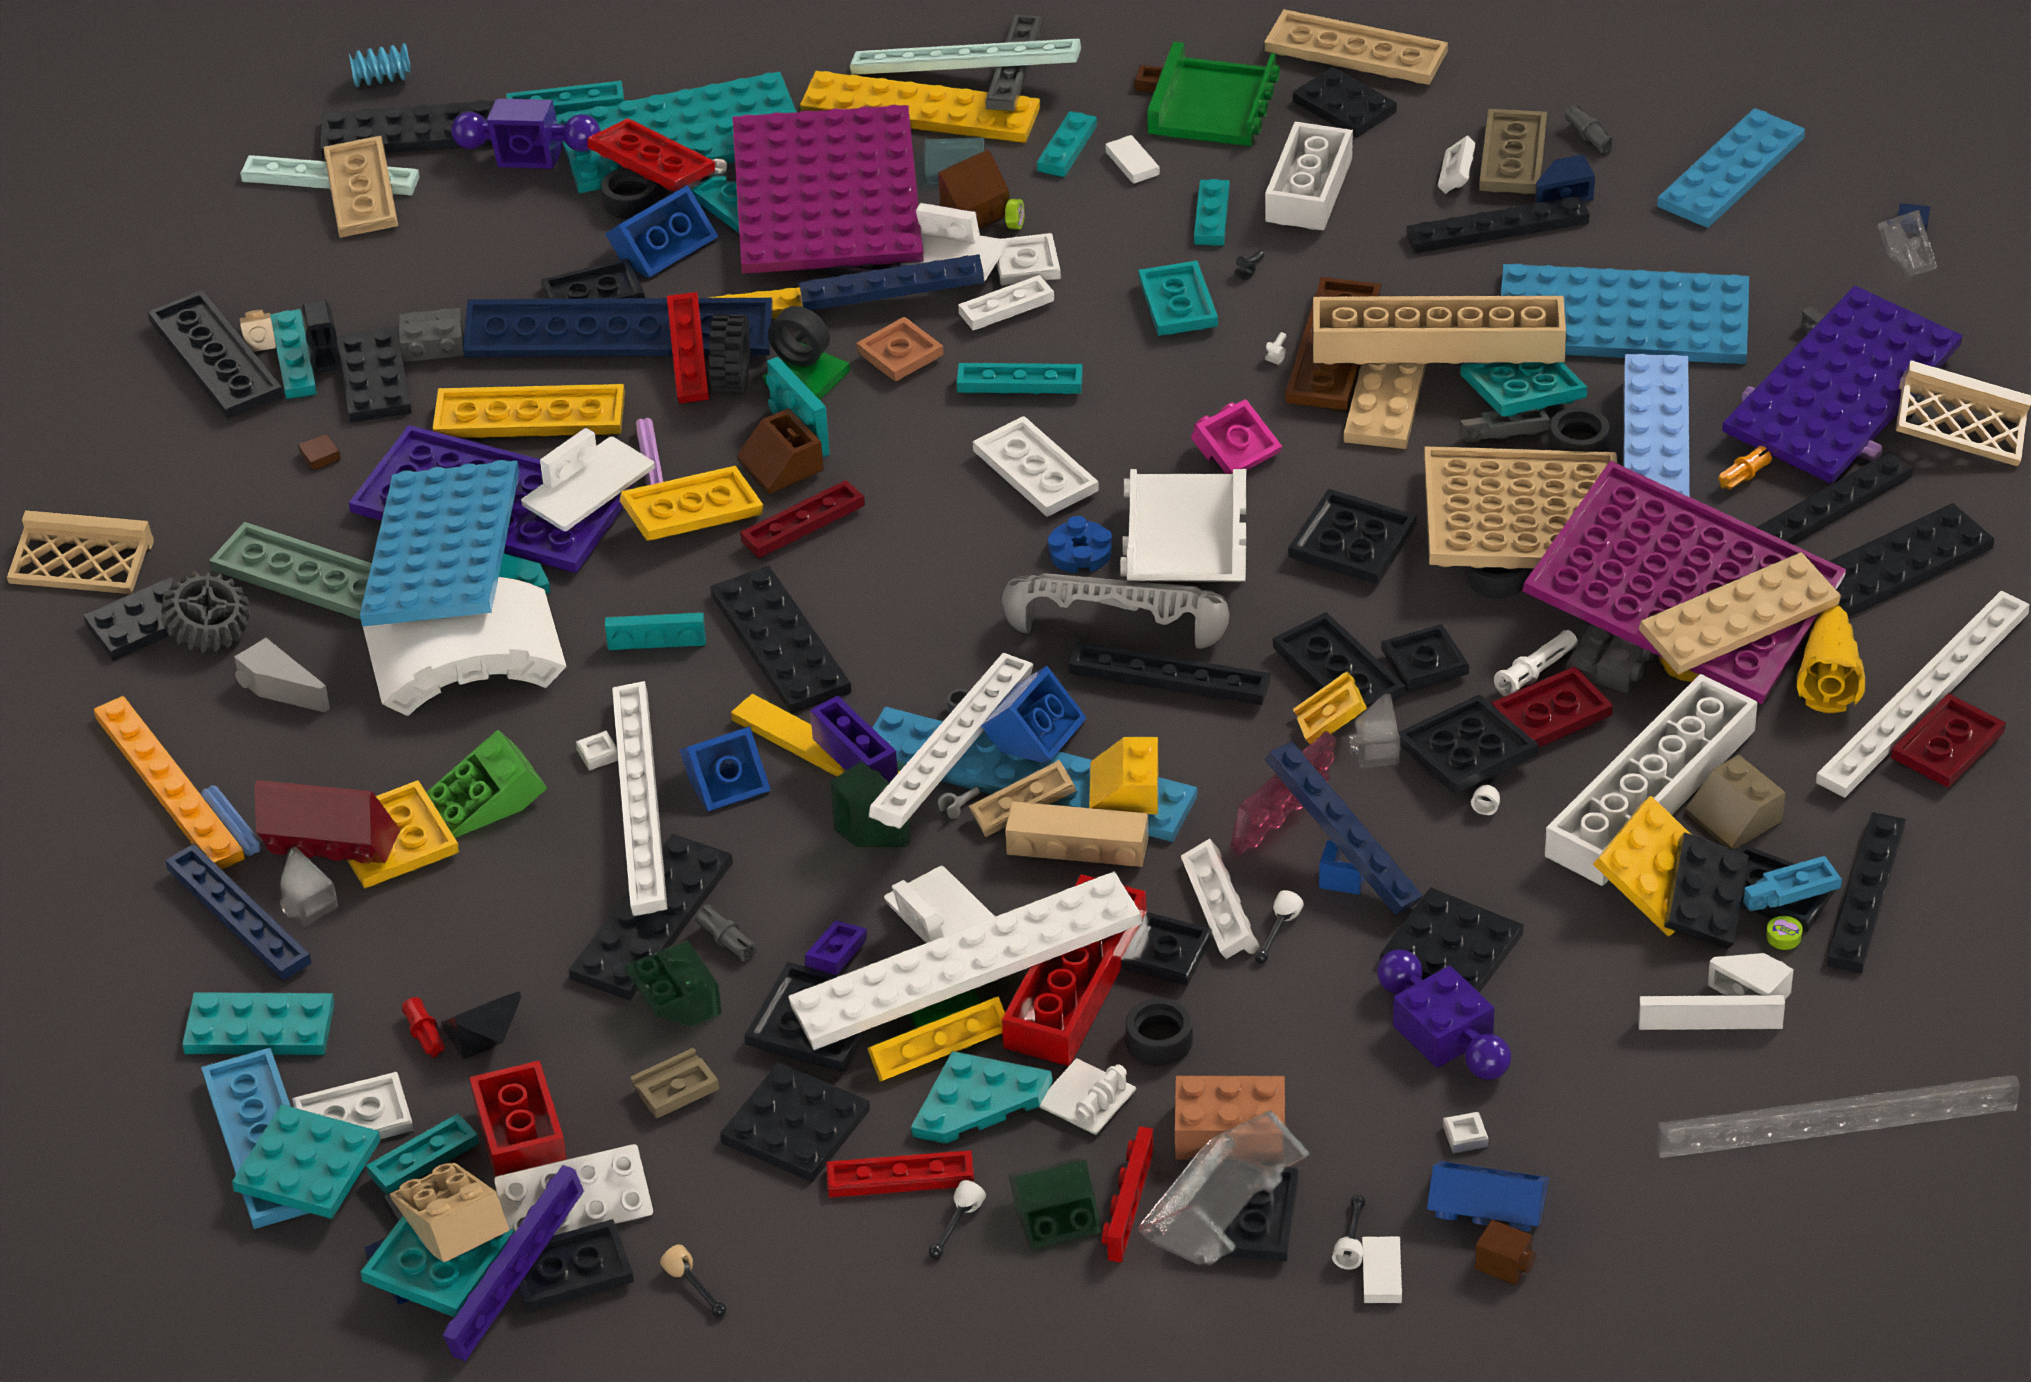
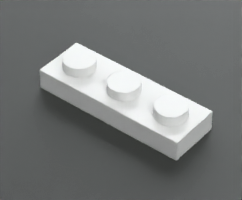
M1038 275L958 304L959 314L974 331L1053 302L1054 291Z

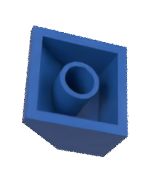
M750 726L679 749L689 781L707 812L771 791Z

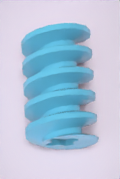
M402 43L400 52L397 51L394 45H391L389 54H386L383 47H379L377 56H375L371 48L367 50L365 58L360 50H356L355 59H352L349 54L353 81L357 88L360 87L362 78H364L368 86H371L373 77H376L379 84H383L384 75H387L390 82H394L396 73L399 74L402 81L406 80L407 72L411 73L405 43Z

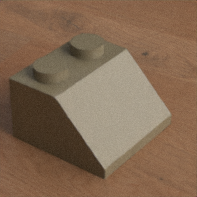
M1737 755L1712 770L1685 808V814L1722 845L1735 850L1742 844L1749 842L1783 822L1786 792L1742 756Z

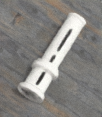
M1563 630L1558 636L1530 656L1518 657L1510 668L1498 671L1494 676V684L1497 690L1505 697L1519 691L1525 685L1535 683L1540 672L1578 646L1575 634L1570 630Z

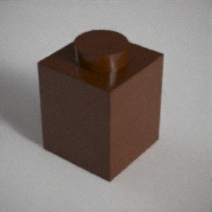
M1491 1220L1476 1244L1475 1269L1516 1285L1523 1272L1529 1273L1534 1264L1536 1253L1532 1251L1533 1235Z

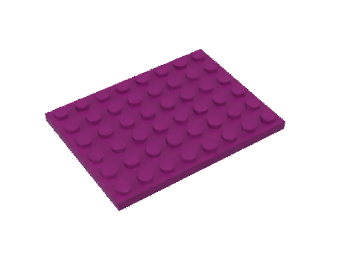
M908 105L733 116L742 274L924 261L921 225L918 224L916 214L918 196Z
M1609 461L1526 579L1522 591L1662 657L1639 630L1641 621L1800 552L1806 556L1835 589L1838 588L1843 580L1846 569L1613 461ZM1820 613L1689 670L1698 675L1702 674L1763 704Z

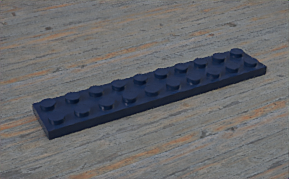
M772 297L698 298L705 356H710V331L715 314L747 315L750 328V355H770L771 345L768 339V330L772 324L773 316ZM667 298L468 299L463 343L464 357L673 356Z

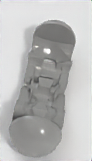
M1045 573L1040 576L1027 575L1011 579L1007 583L1002 595V607L1007 621L1022 633H1029L1032 628L1037 597H1048L1054 600L1059 607L1068 608L1077 599L1099 602L1132 611L1143 608L1152 611V614L1155 616V622L1162 625L1173 622L1182 613L1190 612L1196 617L1195 646L1197 649H1204L1217 643L1224 635L1229 624V608L1226 599L1213 591H1202L1195 586Z

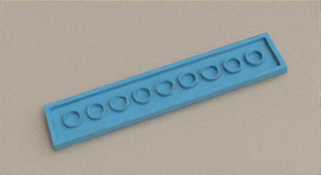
M884 707L872 728L896 750L897 768L901 771L943 721ZM982 732L941 781L968 789L978 787L980 792L993 794L1060 760L1075 785L1076 792L1050 805L1089 808L1090 762L1092 760L1059 751L1046 764L1002 753L988 739L986 732ZM1158 777V814H1148L1149 836L1174 842L1197 798V787Z

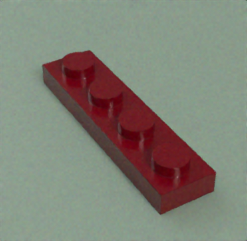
M844 480L741 531V542L758 558H761L865 506L864 496L851 483Z

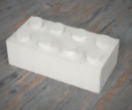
M1294 122L1265 193V222L1324 231L1352 160L1353 130Z

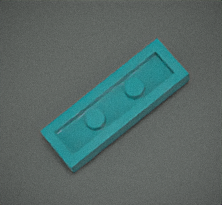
M1069 111L1038 159L1037 171L1065 177L1096 129L1097 117L1081 112Z
M1200 180L1194 245L1224 246L1230 180Z
M704 613L605 617L608 650L706 645Z
M457 1113L366 1165L368 1175L385 1194L400 1189L403 1183L412 1179H419L433 1171L436 1167L445 1164L478 1145V1134Z

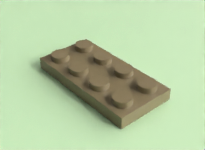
M1488 109L1479 191L1535 194L1536 182L1542 173L1547 112Z

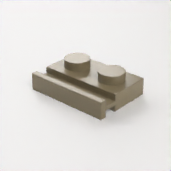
M694 1048L631 1076L633 1089L639 1092V1097L656 1119L719 1090L718 1079L703 1059L696 1055Z

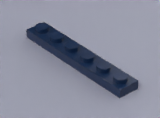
M980 254L831 278L814 279L799 282L803 307L809 310L981 284L985 283Z
M1290 742L1269 752L1264 759L1265 762L1391 911L1396 915L1416 905L1423 897L1421 892L1293 742Z
M195 844L165 860L167 870L282 980L312 964L310 954Z

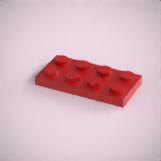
M629 118L588 137L587 148L597 152L602 157L620 164L624 168L642 175L645 179L664 186L670 191H678L715 172V161Z

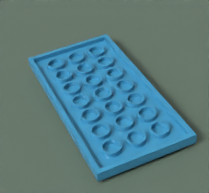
M1503 264L1501 296H1563L1566 324L1565 355L1625 358V354L1688 356V361L1746 364L1749 276Z
M497 460L489 464L480 465L464 464L453 468L435 467L426 471H402L392 475L359 615L362 627L492 613L519 476L517 460Z

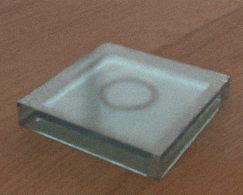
M984 137L925 139V184H939V171L985 151Z

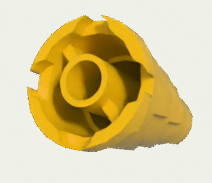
M1838 605L1820 612L1813 629L1809 633L1804 658L1797 674V690L1800 698L1802 695L1807 706L1823 713L1847 711V705L1854 702L1855 706L1861 700L1865 691L1864 667L1861 658H1859L1857 642L1853 636V628L1849 623L1847 612Z

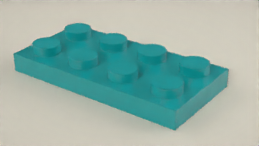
M194 992L182 1044L184 1054H249L271 1048L273 1055H325L335 1004L333 993Z

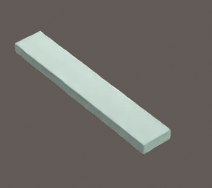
M249 155L240 173L242 182L331 189L325 161ZM388 167L392 194L412 196L420 178L419 170Z

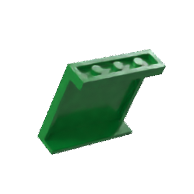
M1173 41L1147 110L1148 134L1252 146L1255 135H1260L1262 118H1266L1268 100L1273 98L1274 83L1279 81L1280 66L1276 65V53H1271L1266 67L1187 58L1185 57V43Z

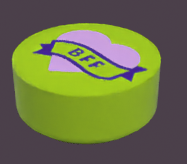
M1009 199L1005 208L1006 225L1009 229H1021L1025 216L1024 203L1022 199Z
M1789 916L1775 917L1767 925V941L1777 949H1793L1802 940V925L1798 920Z

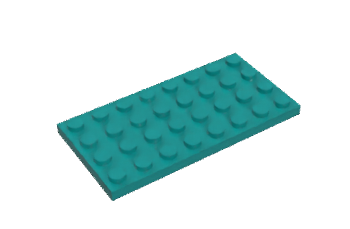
M775 72L749 78H738L734 81L719 84H708L693 89H682L673 93L652 95L632 101L625 100L621 103L595 106L575 112L569 111L556 115L558 124H566L575 115H589L598 122L602 131L629 118L711 160L722 159L727 164L735 163L733 116L747 114L763 115L776 112L793 113L796 112V109L781 73ZM562 141L563 149L579 193L601 189L604 177L610 172L622 168L620 164L600 156V154L593 150L577 152L571 149L565 141Z

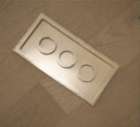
M376 136L323 147L340 238L397 227L398 221L382 137Z

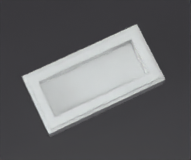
M1132 135L1105 144L1106 153L1133 184L1159 175L1157 163Z
M1363 1237L1364 1303H1402L1400 1237Z

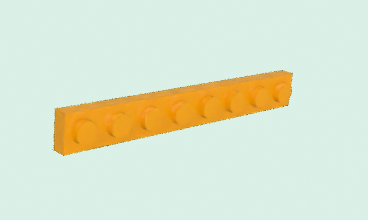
M121 696L95 708L96 720L189 841L195 844L221 870L244 860L245 856L242 847L126 698Z

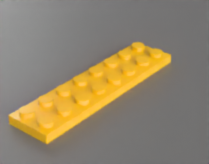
M815 71L801 101L800 112L908 105L911 129L1026 143L1040 110V99L1019 96L1015 111L986 109L988 92L943 87L941 85L934 86L914 82L893 81L885 78L877 79L858 75L837 74L829 71Z

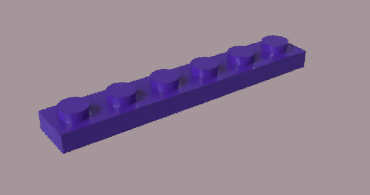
M562 1165L557 1174L549 1180L545 1191L535 1205L530 1207L526 1218L516 1232L508 1238L506 1246L497 1259L489 1265L485 1276L476 1289L470 1292L464 1306L456 1317L448 1323L443 1337L454 1358L462 1361L467 1360L583 1194L584 1189L574 1168Z

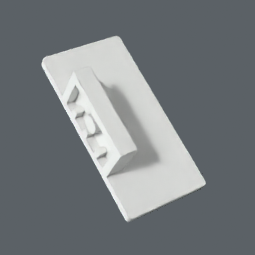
M920 203L916 209L918 224L921 225L924 261L901 263V266L980 254L985 281L1006 249L1007 243L1003 239L980 236L975 212Z
M584 428L540 459L543 484L521 499L522 506L562 531H567L621 493V491L655 468V463L614 437H609L596 446L595 433Z
M939 866L909 883L902 880L892 886L893 891L884 896L886 903L926 943L995 917L944 866Z
M636 1144L497 1176L494 1179L497 1195L508 1227L514 1230V1233L526 1218L530 1207L535 1205L545 1191L549 1180L557 1174L562 1165L575 1169L584 1192L554 1235L614 1219L615 1224L653 1214V1207Z

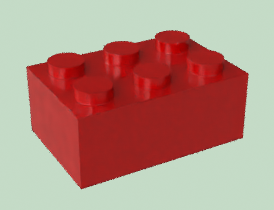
M540 1060L469 1077L475 1111L495 1177L567 1160L564 1137Z

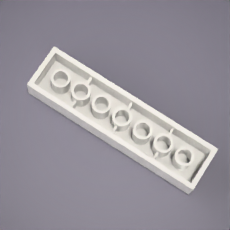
M1700 674L1546 827L1545 857L1603 886L1608 879L1593 863L1642 802L1649 796H1652L1663 808L1673 815L1705 782L1712 770L1723 764L1755 731L1757 701Z

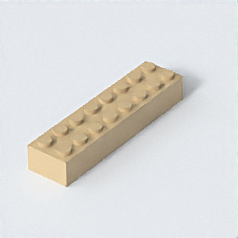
M1563 296L1313 297V363L1330 365L1334 363L1459 364L1461 362H1479L1490 364L1492 362H1511L1513 364H1521L1523 362H1542L1551 364L1565 362L1566 324Z

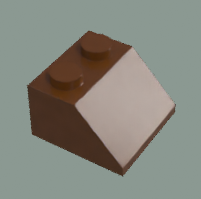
M988 149L938 172L940 206L975 212L978 229L1005 217L1006 204L1010 199L1009 189Z

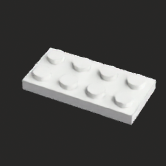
M1025 416L973 441V451L1046 517L1099 491L1098 481Z

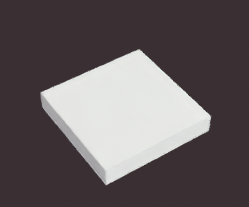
M1052 233L1003 239L1006 240L1007 247L996 263L1001 286L1016 284L1038 275L1044 281L1061 279V271Z

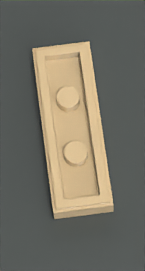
M1058 760L970 805L969 808L984 836L987 837L1007 826L1012 801L1050 805L1076 792V789L1061 761Z

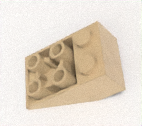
M456 1163L442 1164L436 1167L432 1174L420 1180H409L403 1183L399 1190L390 1194L392 1201L430 1253L442 1262H446L510 1230L496 1191Z

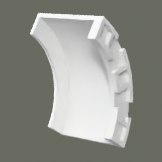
M1130 469V478L1124 479V498H1130L1129 536H1123V556L1127 557H1121V577H1127V581L1246 582V523H1240V514H1246V469H1233V474H1137V469Z
M498 578L492 613L363 627L381 702L383 705L406 716H409L416 708L430 698L441 693V687L456 681L461 685L488 679V676L492 674H507L508 679L522 680L547 688L566 668L544 589L515 579Z

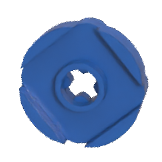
M1073 516L1068 519L1067 523L1058 526L1049 535L1048 551L1050 553V560L1059 569L1071 573H1078V568L1089 567V572L1103 567L1111 558L1112 534L1108 529L1097 523L1087 521L1082 516Z

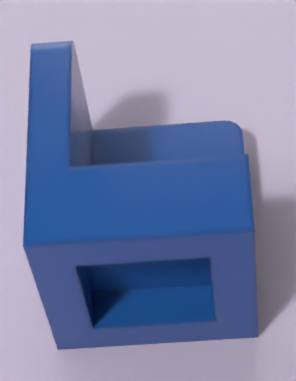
M1327 840L1319 863V888L1360 895L1365 880L1352 863L1341 862L1340 849L1332 840Z

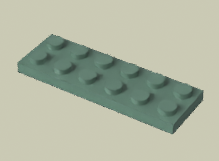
M243 522L209 560L212 571L360 619L359 615L372 564L247 522Z

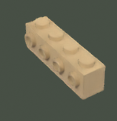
M1012 801L1005 830L1007 855L1143 867L1149 838L1148 813Z

